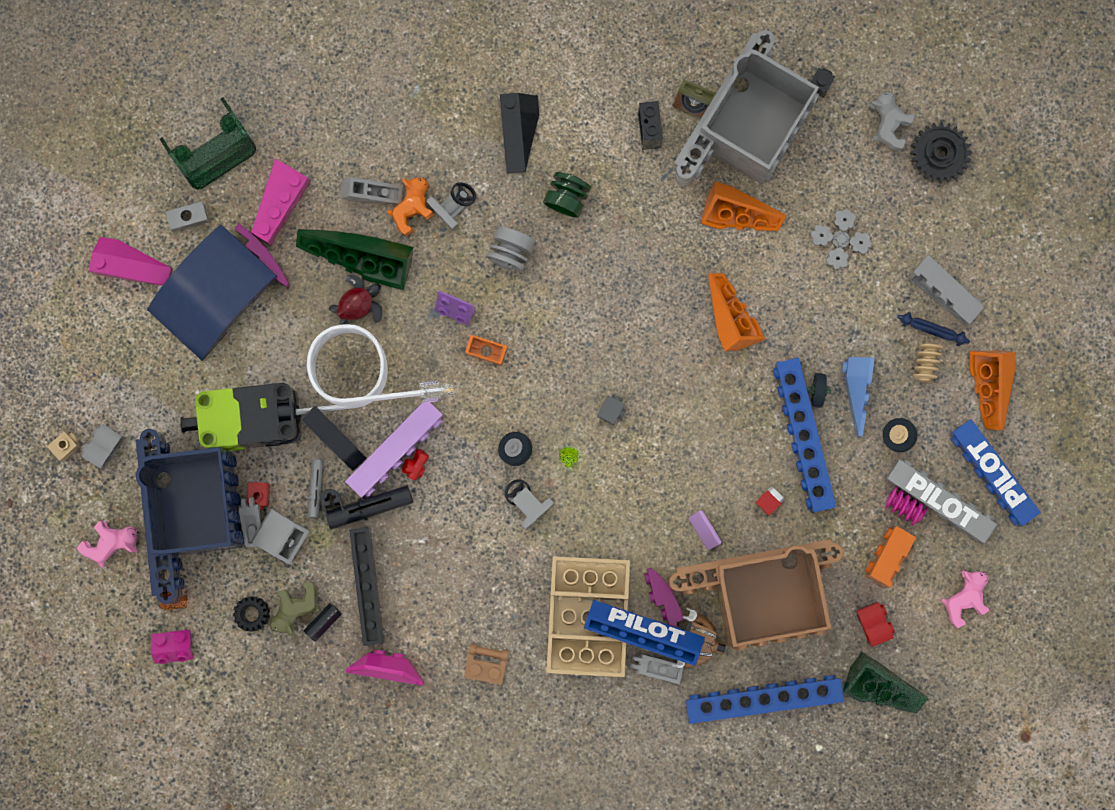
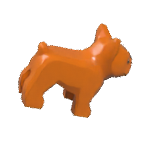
M417 177L412 180L403 178L402 181L406 187V197L392 211H387L388 215L395 221L397 229L406 237L414 232L408 226L409 217L420 214L426 220H429L434 216V213L426 207L425 195L429 184L425 178Z

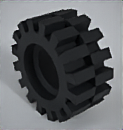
M246 597L236 603L237 606L233 609L235 610L233 617H235L234 622L238 624L239 628L249 632L258 631L268 623L270 609L263 599ZM250 606L255 607L259 613L258 618L253 622L245 618V610Z

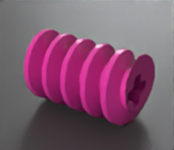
M895 486L885 501V508L893 506L892 513L899 510L898 517L905 514V521L912 519V526L919 523L926 514L928 507L922 510V503L916 505L917 500L915 498L909 501V494L903 497V490L896 493L897 486Z

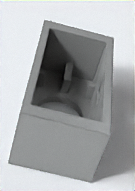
M203 202L166 211L169 227L172 232L209 222ZM190 211L192 218L189 221L182 220V212Z

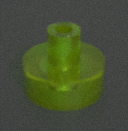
M566 447L560 450L559 460L565 463L566 467H572L573 463L578 461L579 451L577 449Z

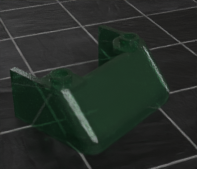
M224 97L220 100L229 113L220 120V127L223 132L193 152L186 145H179L171 150L164 138H160L169 156L192 188L197 190L211 184L252 157L256 152V145Z

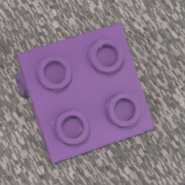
M438 291L434 311L442 316L453 318L458 323L470 325L471 317L475 313L474 305Z

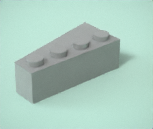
M929 255L920 262L908 277L909 280L966 327L984 308L982 301L978 297L972 296L962 284L958 283Z

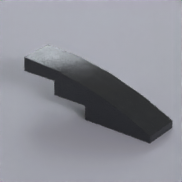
M316 406L301 418L352 471L366 459L360 450Z

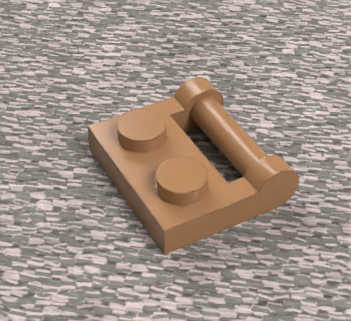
M471 643L464 678L502 685L509 650L503 649V651L479 647L476 646L477 644ZM479 654L499 658L501 662L500 664L475 660L474 656Z

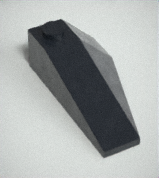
M523 93L500 94L507 174L526 172L539 119L538 96Z

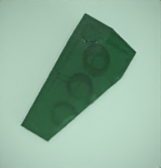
M863 652L860 653L850 666L843 688V693L859 702H872L878 706H891L897 710L916 714L928 700L927 696Z

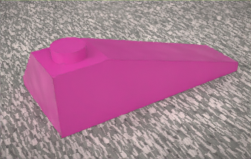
M105 237L99 238L92 252L89 271L95 275L163 286L170 277L172 269L120 240Z

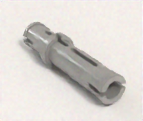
M311 459L309 495H307V500H309L307 517L319 518L324 460Z

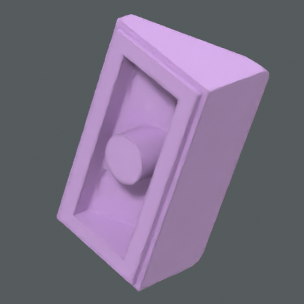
M700 510L689 517V521L707 550L721 544L720 538L703 511Z

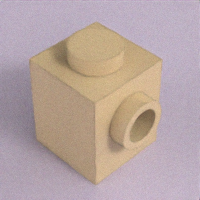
M63 431L47 448L59 461L65 462L81 446L78 444L79 439L74 433L71 432L69 434Z

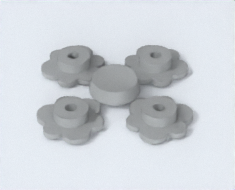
M848 209L835 213L836 220L834 224L839 226L841 231L836 232L834 236L830 232L829 227H823L820 224L815 227V231L811 232L815 245L821 244L826 246L833 239V243L837 248L829 252L827 263L831 266L833 265L834 269L847 266L848 261L846 259L848 254L844 253L842 248L846 247L849 242L853 246V251H859L861 254H865L868 248L872 246L871 241H869V234L857 232L855 237L850 239L849 235L844 232L854 226L853 222L856 219L855 214L850 213Z

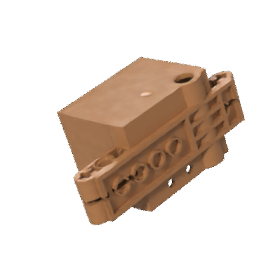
M832 539L675 568V573L668 578V586L673 591H683L684 595L696 593L697 588H702L703 591L716 589L727 646L732 647V649L749 648L748 644L757 647L768 645L769 640L774 643L788 641L787 637L792 639L806 638L807 633L815 636L827 634V629H831L820 569L832 567L831 563L841 560L843 549L839 544L832 543ZM835 551V555L824 557L821 555V553ZM789 553L797 558V564L792 569H787L782 564V558H787ZM695 573H699L702 577V581L699 584L694 583L692 580ZM676 576H678V579H685L686 583H681L679 588L676 584H673Z

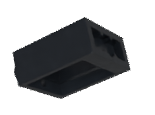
M659 102L639 103L638 120L642 150L661 148L663 135Z

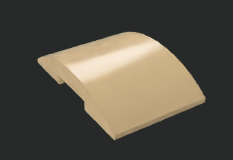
M553 556L546 673L625 677L626 643L584 629L593 600L628 611L630 560Z

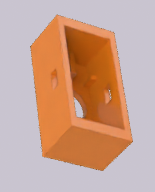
M470 335L465 354L502 366L508 347ZM486 345L492 348V354L488 357L481 354L482 347Z

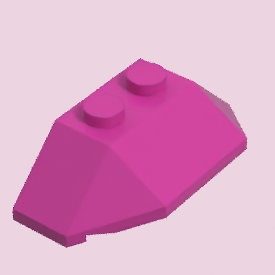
M374 649V653L369 652L346 668V673L420 686L424 685V680L409 659L404 658L405 654L393 653V656L385 655L386 651Z

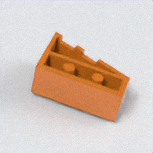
M893 526L892 529L888 528L884 535L885 542L883 545L879 544L874 553L876 555L874 561H870L865 568L867 572L865 577L884 588H891L893 577L899 572L901 563L907 557L916 539L915 536L898 526Z

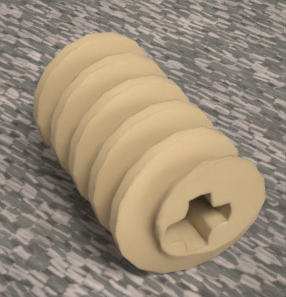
M929 342L919 345V349L922 351L918 352L917 356L922 359L916 360V364L920 366L914 368V371L919 373L913 375L915 380L936 384L931 381L934 378H938L937 375L933 374V371H939V368L934 365L941 363L940 360L936 359V356H942V353L937 350L944 348V346Z

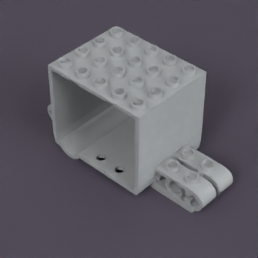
M763 30L758 35L753 33L742 53L735 60L731 71L674 162L672 170L676 172L675 181L677 184L687 186L694 178L698 179L704 170V161L708 163L712 155L758 183L763 184L765 180H770L776 167L784 157L786 150L789 149L796 134L800 131L819 97L817 93L819 87L771 59L774 53L772 47L775 38L770 31ZM763 44H765V45L763 46V48H762L761 53L758 52L760 46H762ZM738 78L747 80L749 87L746 91L738 92L735 90L734 86ZM691 155H696L699 159H693ZM687 167H688V168H689L688 173H686L685 175H683V173L686 171V169H687Z

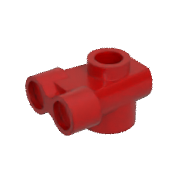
M417 448L413 460L409 458L405 460L402 466V473H405L409 479L414 481L418 477L421 478L425 471L423 466L426 464L429 455Z

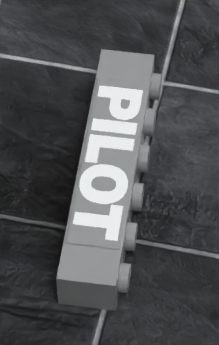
M905 459L903 461H896L886 476L885 481L894 487L897 486V489L903 490L906 495L909 494L912 499L915 498L918 503H922L924 507H928L930 511L978 543L985 544L997 525L993 522L994 518L987 513L981 514L977 511L978 507L970 502L966 504L961 500L962 497L953 491L951 493L945 490L946 486L939 481L934 483L928 479L929 475L922 470L918 472L913 469V464Z

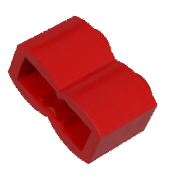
M874 602L855 611L870 647L894 638L893 633H895L891 622L887 623L885 615H887L883 604L880 605L879 602Z

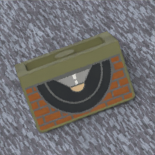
M683 80L673 107L701 119L716 93Z

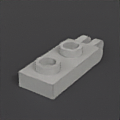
M254 497L249 498V505L247 504V499L242 498V505H239V514L245 547H258L251 540L262 523L259 504H255Z
M641 654L640 658L632 656L631 660L639 661L638 665L630 663L631 668L637 669L636 673L680 684L684 667H672V665L677 663Z

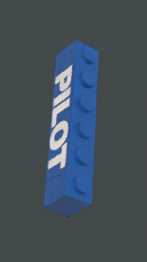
M972 419L966 421L950 433L952 437L950 440L956 448L960 447L967 463L971 462L975 468L973 471L979 479L983 478L986 483V489L990 494L994 493L998 499L996 501L1002 510L1006 509L1009 513L1008 518L1014 526H1024L1041 513Z
M593 600L584 629L694 666L697 664L705 637L596 600Z

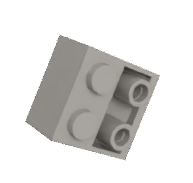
M270 508L251 542L290 565L308 535L309 530Z

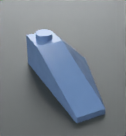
M848 357L846 362L842 364V373H845L844 380L854 429L858 438L863 436L866 419L864 406H867L869 400V391L866 388L871 384L874 358Z

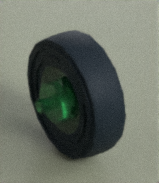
M816 373L813 384L807 388V391H811L813 407L822 408L827 393H831L827 386L826 374Z

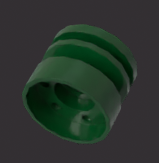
M555 172L553 178L556 181H551L550 185L557 191L548 190L543 204L561 214L579 218L584 205L577 199L586 200L588 197L586 193L590 192L591 186L574 175Z

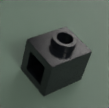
M818 68L811 83L819 87L817 93L822 98L825 97L835 78L832 75L833 73L826 68Z

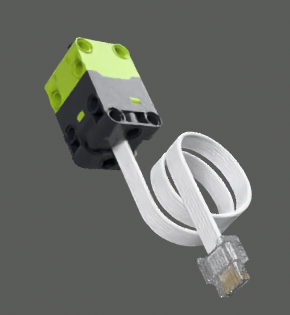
M343 324L324 330L314 339L308 352L307 372L313 387L326 400L336 404L317 407L321 412L358 408L379 400L420 396L423 403L443 401V396L456 395L454 383L441 384L439 380L419 382L420 390L380 395L386 384L388 374L385 353L376 338L369 331L356 325ZM345 333H355L367 337L375 344L380 357V375L375 387L366 396L341 399L331 397L321 389L316 377V359L321 347L332 337ZM282 382L203 391L198 393L195 398L197 417H181L180 426L183 434L186 431L198 430L200 444L208 449L221 447L228 451H237L255 447L280 446L296 443L301 439V414H306L312 408L300 409L297 392L288 384Z

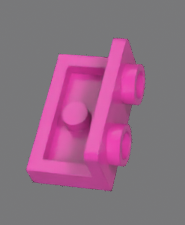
M181 630L151 634V655L156 664H166L168 662H185L193 659L191 631Z

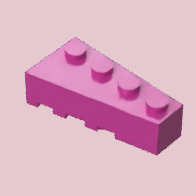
M275 158L251 232L256 238L270 246L272 245L310 184L308 177Z

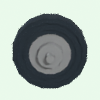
M510 432L501 439L498 453L506 464L520 466L529 460L533 446L531 440L525 434Z

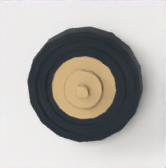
M895 418L885 425L882 438L890 450L906 452L915 445L918 433L911 421L905 418Z

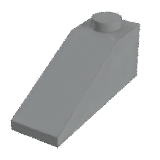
M349 177L342 180L340 199L398 205L402 201L403 186Z

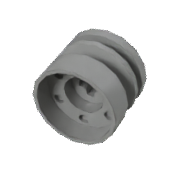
M498 226L494 239L501 244L500 246L491 245L490 249L496 253L488 252L486 257L498 266L508 270L523 272L525 266L519 262L527 263L528 259L521 255V252L531 253L535 240L521 232Z

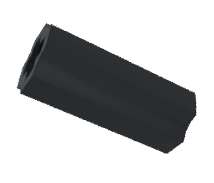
M329 603L303 631L316 642L342 613L332 603Z

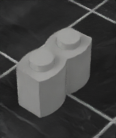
M102 424L101 427L98 426L94 430L92 441L90 443L87 442L82 448V457L104 470L123 442L124 437Z

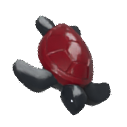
M355 275L345 277V281L352 284L354 288L343 294L338 305H331L329 307L332 313H337V316L341 318L340 325L348 324L349 320L361 319L369 311L373 313L374 322L379 323L382 320V307L377 302L372 301V298L380 293L381 285L373 284L364 289V282L360 277Z

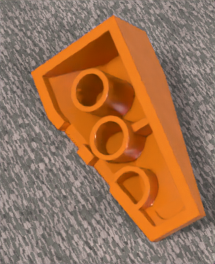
M714 181L707 195L701 224L717 229L736 227V230L754 228L755 230L779 231L786 218V214L732 186Z
M710 273L708 277L717 333L724 350L738 351L765 340L757 320L754 317L751 319L746 312L747 306L745 303L741 304L735 296L736 290L724 273Z
M1001 350L970 351L971 376H974L976 384L974 389L976 394L978 393L981 403L979 408L985 429L1004 430L1015 374V352Z

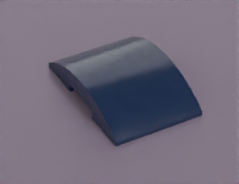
M219 225L176 268L155 295L147 311L203 361L228 333L227 330L248 306L258 299L277 275L223 225Z

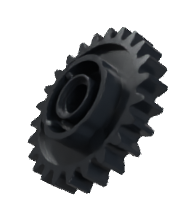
M940 122L938 127L935 123L932 124L931 128L925 126V132L920 130L918 132L919 136L914 137L917 143L911 144V147L915 149L910 152L911 155L915 156L911 159V162L917 163L914 169L920 168L918 174L925 173L924 179L926 180L928 177H931L932 183L936 179H938L939 184L943 182V179L949 183L951 177L956 180L958 178L957 174L962 175L964 173L962 169L966 170L968 168L966 163L971 161L967 157L972 154V151L967 150L971 144L965 143L968 137H962L964 131L957 132V126L951 129L950 123L946 127H944L943 122ZM937 149L944 150L945 156L940 157L937 154Z

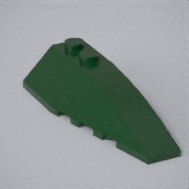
M298 229L296 238L297 248L316 257L322 256L333 265H341L346 268V271L350 273L355 272L366 281L401 290L405 288L414 247L361 234L328 230Z

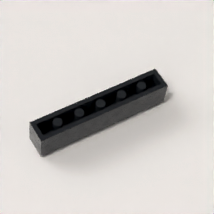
M371 528L351 529L349 532L363 646L383 644L385 642Z

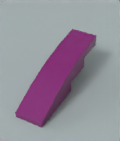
M238 223L235 231L248 240L245 246L277 275L275 279L289 289L290 284L269 251L253 234Z

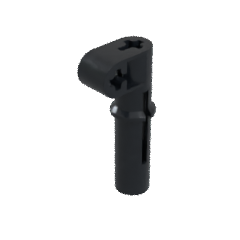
M408 485L363 500L359 498L358 501L347 505L343 504L340 494L334 489H327L321 495V503L330 530L360 520L367 521L369 517L414 503ZM332 495L334 498H336L333 500L334 504L336 506L341 505V507L328 511L327 509L332 507L331 503L328 501L330 500L329 496Z

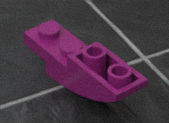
M648 568L644 576L646 584L651 585L652 592H649L651 604L655 603L656 607L663 605L664 609H661L663 621L667 620L668 625L677 627L676 622L684 620L679 604L673 592L660 575L652 568Z

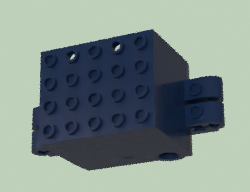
M145 429L142 431L140 439H136L138 459L136 481L141 488L151 594L156 596L158 601L163 604H175L180 601L182 589L185 588L184 578L180 576V570L183 569L182 559L178 555L243 548L242 543L245 542L243 532H241L238 505H241L240 494H237L236 486H239V478L237 474L235 475L234 467H237V460L232 452L221 447L170 453L169 442L166 443L165 436L162 433L153 429ZM163 472L168 473L171 477L170 485L165 488L159 487L156 482L157 476ZM168 570L169 573H170V576H169V578L166 580V579H165V572Z

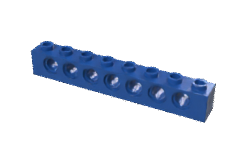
M799 357L777 362L775 368H773L775 380H779L778 394L784 400L785 405H782L784 416H788L789 424H787V430L789 435L793 436L794 442L791 443L793 453H797L799 461H796L798 472H802L803 480H801V486L803 491L807 492L808 498L805 499L807 509H811V512L815 513L835 508L836 503ZM791 375L794 378V384H786L785 376ZM790 394L798 395L799 402L796 404L792 403L789 400ZM796 412L803 414L804 420L802 422L795 421L794 414ZM800 431L808 433L807 441L800 440ZM809 449L812 451L813 457L811 460L804 458V450ZM810 468L817 470L818 475L816 478L809 477L808 470ZM814 487L822 489L821 497L814 496Z
M835 675L823 676L824 680L816 681V678L804 679L805 683L797 684V680L785 682L784 686L772 683L766 684V688L759 689L758 686L747 687V691L739 692V689L727 690L728 694L720 695V691L708 693L709 696L701 697V694L689 695V699L685 700L688 723L693 724L844 702L841 678H835ZM820 685H824L827 690L823 696L817 694V688ZM800 688L807 690V696L804 699H800L797 695ZM781 691L788 693V699L784 702H781L778 698V694ZM763 693L769 696V701L766 704L759 702V696ZM743 696H747L750 699L747 707L740 705V699ZM723 699H729L731 702V706L727 710H723L720 706ZM704 702H710L712 706L711 710L707 713L701 710V705Z

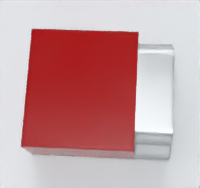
M771 486L755 503L770 516L785 499Z

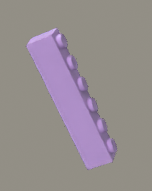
M426 399L345 482L361 498L365 496L369 498L376 491L374 487L379 482L381 484L384 483L389 477L388 473L392 469L396 470L403 463L401 459L405 455L409 457L416 450L414 446L419 441L423 443L430 435L428 432L432 428L436 429L441 425L444 416Z

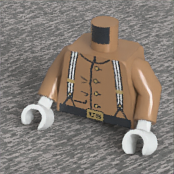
M686 608V610L690 611L688 617L683 616L687 620L685 630L705 637L696 666L705 664L707 659H711L713 652L724 654L726 643L716 641L717 632H715L714 625L705 616L696 613L695 610ZM679 660L676 665H672V667L677 668L696 667Z

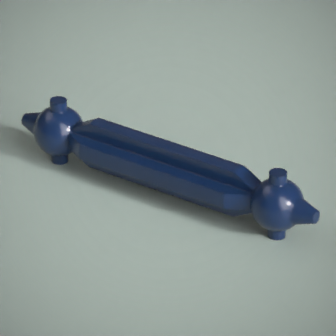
M910 312L897 316L901 320L903 327L910 324L915 329L945 340H955L957 346L970 343V340L966 338L963 331L957 334L954 330L924 319L912 318Z

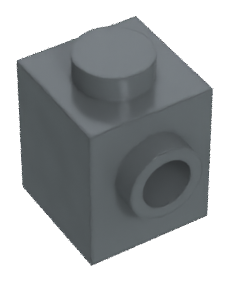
M614 394L612 397L608 395L597 417L614 426L617 419L622 420L626 412L624 409L625 404L622 403L623 399Z

